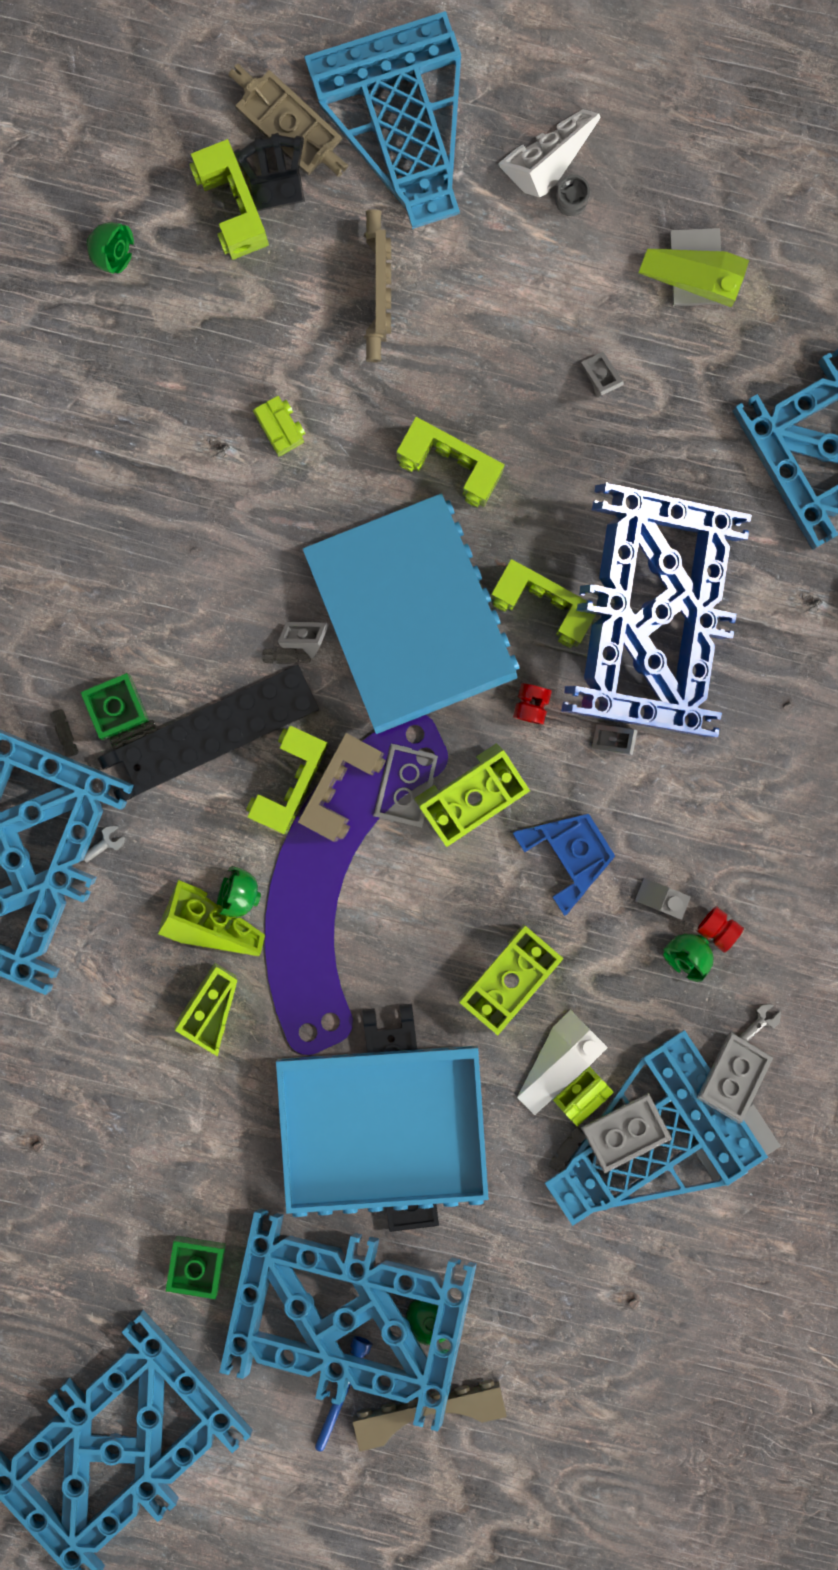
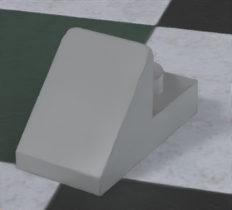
M604 352L581 362L584 372L593 384L597 398L624 385L623 380Z
M286 622L278 644L282 648L303 649L313 659L329 625L319 622Z
M643 878L635 901L682 920L691 896Z

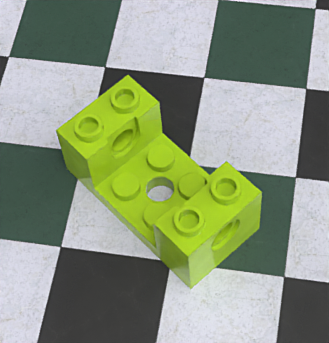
M226 139L191 153L193 162L189 165L197 186L202 184L206 192L229 182L233 196H239L236 202L241 215L219 223L221 232L217 233L224 253H230L232 260L269 246L265 229L229 140Z
M415 417L397 450L399 466L409 472L413 470L419 472L434 446L438 454L446 458L450 455L458 459L457 463L468 470L471 467L474 468L463 488L462 496L466 497L465 502L476 508L479 505L485 507L503 474L505 464L424 420Z
M511 559L491 595V600L494 601L493 606L503 612H506L507 609L512 611L525 586L530 587L529 592L539 598H542L544 595L552 599L551 604L561 610H564L565 607L569 609L555 636L559 637L558 642L568 648L572 646L577 647L596 616L595 614L577 611V604L586 603L587 600Z
M291 725L288 730L283 729L278 739V742L281 744L280 749L307 762L305 766L300 764L296 772L295 778L298 779L295 788H289L284 801L288 802L287 805L284 806L258 794L257 798H251L246 808V811L250 812L248 818L282 834H288L329 745L327 742Z
M497 743L476 756L480 762L478 765L442 789L438 790L433 785L414 798L446 847L530 792L505 751ZM474 791L481 794L480 801L476 804L468 803V795Z
M524 924L507 942L506 948L477 982L474 981L459 998V1003L497 1036L564 959ZM509 973H514L519 978L518 984L512 988L507 987L504 983V978Z

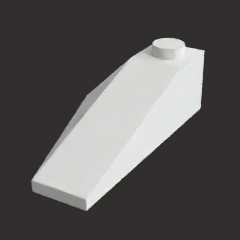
M582 109L558 123L556 126L557 130L546 135L541 133L536 136L537 141L526 148L524 145L519 146L498 164L524 193L540 198L546 195L559 181L601 117L599 113Z
M570 1009L552 1027L517 1098L536 1115L587 1069L608 1047Z

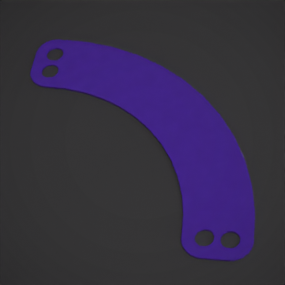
M427 715L378 734L374 732L362 741L384 753L383 759L386 761L380 773L375 772L372 776L346 762L344 766L348 769L341 781L336 780L333 789L336 790L333 798L329 803L325 802L323 805L349 819L347 825L350 826V829L344 839L333 842L298 823L316 790L315 788L293 821L279 852L270 883L265 915V955L268 981L277 1016L289 1045L300 1054L313 1055L342 1042L352 1030L353 1018L342 991L334 948L338 898L353 856L365 836L380 819V817H375L374 813L391 744L412 748L415 751L425 747L432 749L434 754L438 756L433 778L441 774L447 765L448 752L435 723ZM412 725H418L424 730L423 740L416 744L409 742L406 738V731ZM395 750L380 813L385 814L395 804L394 794L398 789L408 788L412 791L427 782L432 764L423 766L418 763L416 754ZM405 764H414L419 769V778L414 783H405L400 778V769ZM407 766L403 769L402 776L405 780L412 781L416 778L417 771L414 767ZM406 790L398 792L396 800L399 801L409 792ZM326 1013H334L339 1017L340 1024L336 1030L327 1031L323 1028L321 1020ZM306 1023L313 1024L317 1029L316 1038L310 1042L302 1040L299 1036L300 1027Z

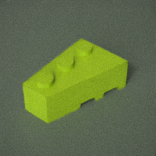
M214 963L174 1024L176 1032L217 1057L237 984L236 975Z

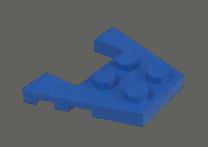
M589 814L512 833L524 852L545 839L550 843L574 882L552 896L564 916L571 911L573 906L615 857Z

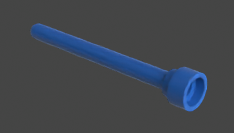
M354 1336L350 1345L352 1356L364 1358L366 1354H369L372 1342L363 1337ZM350 1382L348 1383L346 1395L351 1385ZM344 1401L340 1405L332 1403L315 1445L317 1451L321 1452L325 1449Z

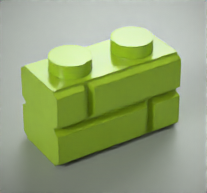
M276 396L253 410L255 417L278 457L304 443L302 436L306 433L299 421L293 422L290 416L293 410L287 400L282 401L279 396Z
M589 1066L561 1091L553 1101L578 1127L614 1092Z

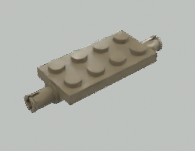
M240 64L234 66L236 70L231 69L228 76L238 83L245 93L243 98L237 103L236 109L267 138L275 133L293 138L302 136L304 144L299 168L308 176L321 163L330 168L337 177L342 175L341 171H346L349 165L333 152V149L342 141V136L275 74L268 70L263 77L253 78ZM282 146L283 153L292 160L294 148Z
M371 209L366 211V232L364 233V238H366V243L376 254V318L369 328L366 329L364 339L366 340V362L377 363L381 362V342H386V334H391V313H386V309H391V288H386V285H391V263H386V260H391V238H386V230H381V211Z

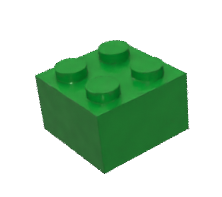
M128 673L80 692L99 739H108L150 721L133 679Z
M176 1236L173 1241L166 1292L216 1299L219 1291L226 1243Z

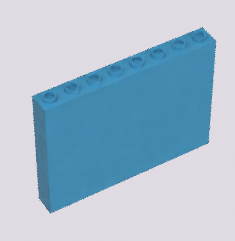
M442 493L303 548L376 734L517 679L516 670L520 669L515 655L510 656L507 647L510 646L505 632L500 634L497 625L501 624L496 610H490L488 603L491 602L488 590L487 588L482 589L479 580H482L477 565L473 567L470 562V558L473 557L468 543L463 545L460 538L464 536L459 521L455 523L451 516L455 514L450 500L445 501Z
M478 1045L277 1059L276 1069L286 1214L292 1213L293 1217L307 1216V1212H318V1215L333 1214L334 1210H343V1213L351 1214L357 1213L358 1209L368 1208L369 1212L383 1211V1207H393V1210H406L409 1205H418V1208L426 1209L432 1208L433 1204L443 1203L444 1207H454L459 1205L458 1202H469V1205L484 1204V1200H489Z

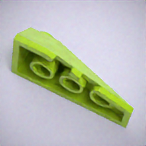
M647 249L638 273L732 307L743 282L749 260L726 251Z
M180 880L177 881L163 914L158 931L159 935L184 944L260 956L265 934L242 918L218 914L217 909H221V905H217L207 898L208 894L205 891Z

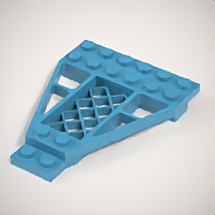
M446 11L304 56L319 106L401 205L406 208L412 229L460 214L452 184L461 52ZM454 64L456 66L454 96L434 103L429 102L421 74ZM402 80L414 84L409 95L397 89ZM379 87L391 92L386 102L374 97ZM417 88L422 101L413 97ZM360 94L364 97L371 122L348 130L329 108L328 104ZM394 94L406 100L402 110L389 105ZM372 102L382 107L378 118ZM410 102L422 108L417 119L405 113ZM453 105L450 154L447 155L433 111ZM386 110L398 115L393 126L381 121ZM425 112L429 125L420 121ZM402 118L414 123L409 134L397 129ZM380 126L390 131L386 141H384ZM417 126L430 131L425 142L413 137ZM373 131L376 134L388 171L387 175L384 174L354 136ZM394 133L406 139L401 150L389 144ZM432 135L437 149L428 144ZM410 141L422 147L417 158L404 152ZM425 149L437 155L432 166L420 160ZM388 150L398 154L393 165ZM401 157L413 162L409 173L396 168ZM440 158H441L442 165L437 166V164H438V162H439V160H440ZM417 165L427 169L413 174ZM395 173L402 176V178L397 179Z
M685 1030L676 1034L640 1059L601 1115L602 1117L610 1113L620 1098L626 1104L629 1103L624 1092L643 1065H648L665 1091V1096L654 1103L660 1116L662 1109L676 1112L673 1126L665 1125L667 1129L672 1130V1140H670L669 1144L664 1143L660 1145L669 1147L666 1161L653 1159L654 1149L649 1152V1157L638 1156L635 1158L648 1161L645 1175L631 1172L632 1159L629 1161L627 1171L615 1168L610 1170L606 1184L597 1169H602V1167L596 1164L597 1158L595 1154L593 1163L588 1157L593 1150L587 1138H585L566 1168L545 1181L546 1186L572 1226L593 1212L607 1210L612 1207L725 1185L728 1186L747 1174L748 1170L768 1158L744 1120L738 1124L697 1099L711 1069ZM672 1101L676 1109L664 1105ZM679 1114L690 1130L677 1127ZM676 1131L689 1133L687 1147L673 1145ZM694 1135L697 1139V1142L691 1145L692 1138ZM672 1148L683 1150L670 1159ZM699 1149H703L719 1173L720 1179L685 1187L673 1167ZM651 1162L662 1164L649 1172ZM667 1170L672 1173L680 1186L679 1188L645 1195L629 1196ZM612 1172L626 1175L624 1189L610 1186ZM630 1176L640 1178L628 1186ZM610 1190L618 1191L619 1193L613 1195Z

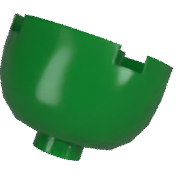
M106 222L98 225L91 232L87 239V251L89 259L98 269L112 274H119L127 267L132 257V253H128L129 244L134 245L133 233L129 226L116 222Z
M231 866L228 872L232 873L229 878H223L218 893L217 904L221 905V909H217V913L236 918L244 916L250 912L253 906L256 907L259 904L261 892H258V883L250 872Z
M684 933L675 936L663 950L665 951L663 957L667 963L678 973L682 969L688 974L686 978L694 982H702L713 966L714 957L709 941L699 934L696 936Z
M414 1299L408 1306L406 1319L410 1323L411 1331L417 1341L424 1345H430L439 1305ZM441 1338L439 1340V1343L444 1342L446 1339Z

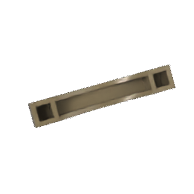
M485 1380L480 1382L479 1386L471 1388L468 1385L460 1386L448 1395L445 1413L468 1416L482 1423L507 1417L499 1381ZM434 1392L430 1394V1397L440 1399L439 1392ZM416 1397L408 1403L396 1405L395 1402L387 1403L381 1406L382 1409L373 1411L371 1408L357 1411V1414L353 1415V1426L359 1452L384 1446L402 1426L413 1421L419 1398ZM426 1407L423 1416L436 1414V1409Z

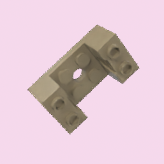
M346 733L298 823L333 842L344 839L350 829V826L347 825L349 819L323 805L325 802L329 803L336 791L333 789L336 780L341 781L348 769L344 766L346 762L373 776L375 772L380 773L386 760L383 759L384 753Z

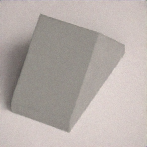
M596 724L592 749L631 756L634 751L637 730Z

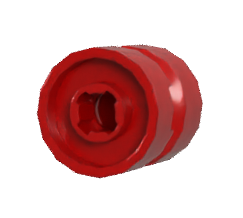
M521 683L518 698L521 701L515 705L513 718L544 725L547 714L544 706L549 705L552 690ZM531 699H535V705L530 704Z
M715 906L705 916L696 931L707 940L714 938L713 943L725 953L738 940L744 927L737 921H727L728 914L718 906Z

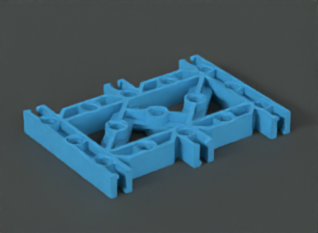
M838 349L832 355L828 353L823 356L818 362L827 379L822 378L780 402L772 409L771 415H769L758 394L751 397L748 401L749 406L752 405L757 414V418L753 421L744 412L742 403L737 405L732 411L812 550L825 543L823 539L818 540L813 530L815 525L820 524L828 537L824 538L826 542L838 536L835 527L828 515L833 517L838 515V485L816 496L791 451L817 458L822 462L838 464V435L825 434L795 426L838 401V371L829 360L832 356L834 358L838 356ZM802 399L807 401L809 404V409H800L798 406V400ZM756 424H761L766 428L765 435L756 433L754 429ZM828 442L832 444L834 452L831 454L826 453L823 449V443ZM780 467H786L790 470V478H784L780 475ZM805 510H811L815 513V521L811 522L805 518Z
M0 730V746L3 740H7L11 746L7 754L2 752L0 747V800L14 766L62 785L60 788L0 812V864L6 870L12 884L0 889V917L35 902L17 950L0 944V976L47 995L51 992L53 984H45L35 979L37 971L49 974L48 977L56 978L60 968L38 960L35 957L46 953L67 903L64 895L82 903L87 901L91 891L86 890L85 893H82L71 886L74 878L85 881V887L88 888L95 883L97 878L72 867V865L83 861L103 813L100 801L120 810L125 808L127 801L123 799L117 800L108 794L111 786L123 788L124 792L130 794L134 785ZM50 759L57 763V770L54 773L50 772L46 766ZM96 778L102 780L104 784L101 792H97L93 788V781ZM30 806H35L38 809L39 814L36 819L31 818L28 814ZM72 810L49 869L35 874L30 862L29 852L23 846L18 832ZM76 825H81L85 829L83 838L75 835L74 829ZM12 852L17 853L20 857L18 865H14L10 861V854ZM58 871L66 875L65 884H60L56 880V873ZM39 918H44L47 921L48 927L46 930L39 928L37 924ZM20 964H25L28 966V976L22 975L20 973Z
M264 1209L255 1211L219 1373L229 1375L233 1369L231 1364L233 1357L240 1356L242 1360L237 1378L244 1379L250 1374L254 1357L258 1364L307 1377L321 1371L315 1399L323 1400L326 1396L329 1397L330 1391L326 1390L328 1382H337V1396L331 1399V1403L340 1405L345 1400L349 1382L355 1390L408 1403L418 1397L413 1425L423 1427L425 1408L436 1409V1415L432 1421L431 1430L438 1432L444 1419L477 1263L469 1262L467 1265L464 1264L463 1270L467 1271L464 1282L454 1279L455 1266L461 1264V1259L453 1257L448 1261L444 1282L438 1273L388 1260L374 1266L379 1244L378 1238L369 1237L367 1242L369 1248L366 1257L357 1254L358 1243L362 1238V1234L354 1233L350 1236L346 1255L341 1248L294 1236H288L279 1242L284 1214L276 1213L273 1216L269 1215V1220L273 1221L269 1232L262 1230L263 1216H268L269 1211ZM259 1238H263L267 1242L266 1250L259 1247ZM306 1250H310L314 1253V1262H310L306 1259ZM354 1263H359L363 1266L362 1275L354 1271ZM292 1267L351 1282L359 1296L322 1319L314 1305L313 1297L310 1293L306 1292ZM403 1275H407L412 1279L411 1287L403 1285L401 1281ZM269 1282H271L284 1304L286 1315L294 1321L306 1343L259 1331ZM248 1287L256 1291V1299L248 1296ZM450 1289H459L462 1294L461 1299H454L450 1294ZM389 1293L439 1305L428 1357L413 1335L410 1323L401 1315ZM295 1300L302 1301L304 1311L296 1309ZM343 1313H349L352 1316V1324L345 1323L342 1318ZM373 1318L381 1330L384 1342L390 1345L404 1369L344 1354L336 1341ZM392 1325H396L401 1329L402 1334L400 1337L392 1334ZM237 1337L245 1340V1348H241L237 1344ZM441 1338L447 1339L451 1344V1348L443 1349L440 1346L439 1340ZM284 1350H290L293 1353V1361L285 1358ZM333 1362L338 1363L341 1366L342 1373H336L333 1371ZM380 1376H387L391 1381V1385L384 1386L380 1381ZM429 1389H436L440 1394V1399L431 1398Z
M144 1310L137 1315L134 1323L131 1320L122 1330L123 1335L135 1348L127 1349L90 1383L86 1390V1395L69 1377L60 1389L69 1394L73 1400L72 1404L68 1405L58 1395L59 1392L55 1390L47 1401L59 1415L52 1418L15 1453L12 1462L0 1450V1477L6 1476L11 1481L10 1485H5L0 1481L1 1502L63 1570H82L80 1567L82 1563L91 1570H104V1563L94 1552L97 1553L137 1516L140 1504L157 1522L163 1518L167 1509L169 1511L173 1509L179 1497L167 1484H172L212 1447L214 1434L231 1453L239 1448V1441L237 1438L234 1440L227 1431L230 1426H234L243 1435L245 1441L252 1434L253 1429ZM140 1322L148 1333L145 1337H142L132 1328L134 1323ZM155 1339L159 1342L160 1347L152 1349L148 1346L147 1341ZM117 1373L121 1375L123 1381L115 1383L110 1375ZM188 1376L192 1378L194 1384L186 1386L182 1383L181 1378ZM139 1377L138 1413L136 1417L137 1437H125L117 1433L108 1436L91 1435L92 1419ZM166 1381L200 1419L162 1453L164 1385ZM74 1408H82L85 1411V1416L79 1417L75 1415ZM148 1410L153 1411L157 1418L149 1420L145 1417L144 1412ZM224 1414L228 1421L219 1423L215 1419V1415ZM37 1442L46 1443L48 1450H40L37 1447ZM65 1445L61 1517L27 1479ZM107 1446H117L119 1453H110ZM186 1448L190 1451L191 1455L183 1457L178 1453V1449ZM90 1462H104L110 1466L118 1463L135 1464V1479L87 1522L89 1485L91 1481ZM70 1480H79L82 1483V1487L75 1488ZM148 1482L152 1484L153 1490L146 1491L142 1488L141 1484ZM160 1495L169 1505L167 1507L164 1505L161 1508L154 1500V1497ZM39 1513L43 1515L45 1521L38 1522L35 1520L34 1514ZM108 1516L113 1517L116 1524L109 1525L105 1522L104 1518ZM75 1551L79 1558L72 1559L68 1556L67 1552Z

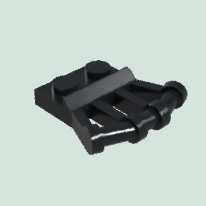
M275 133L271 134V137L264 139L256 137L252 143L240 150L238 148L234 151V155L249 176L254 205L257 211L305 202L299 171L304 144L302 136L293 138ZM282 146L294 148L291 169L286 170ZM274 147L278 172H269L266 148ZM255 152H258L262 174L260 176L256 175L247 160Z

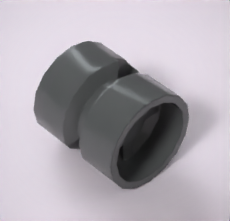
M571 174L560 181L556 194V205L562 214L576 216L585 210L590 195V187L584 177Z

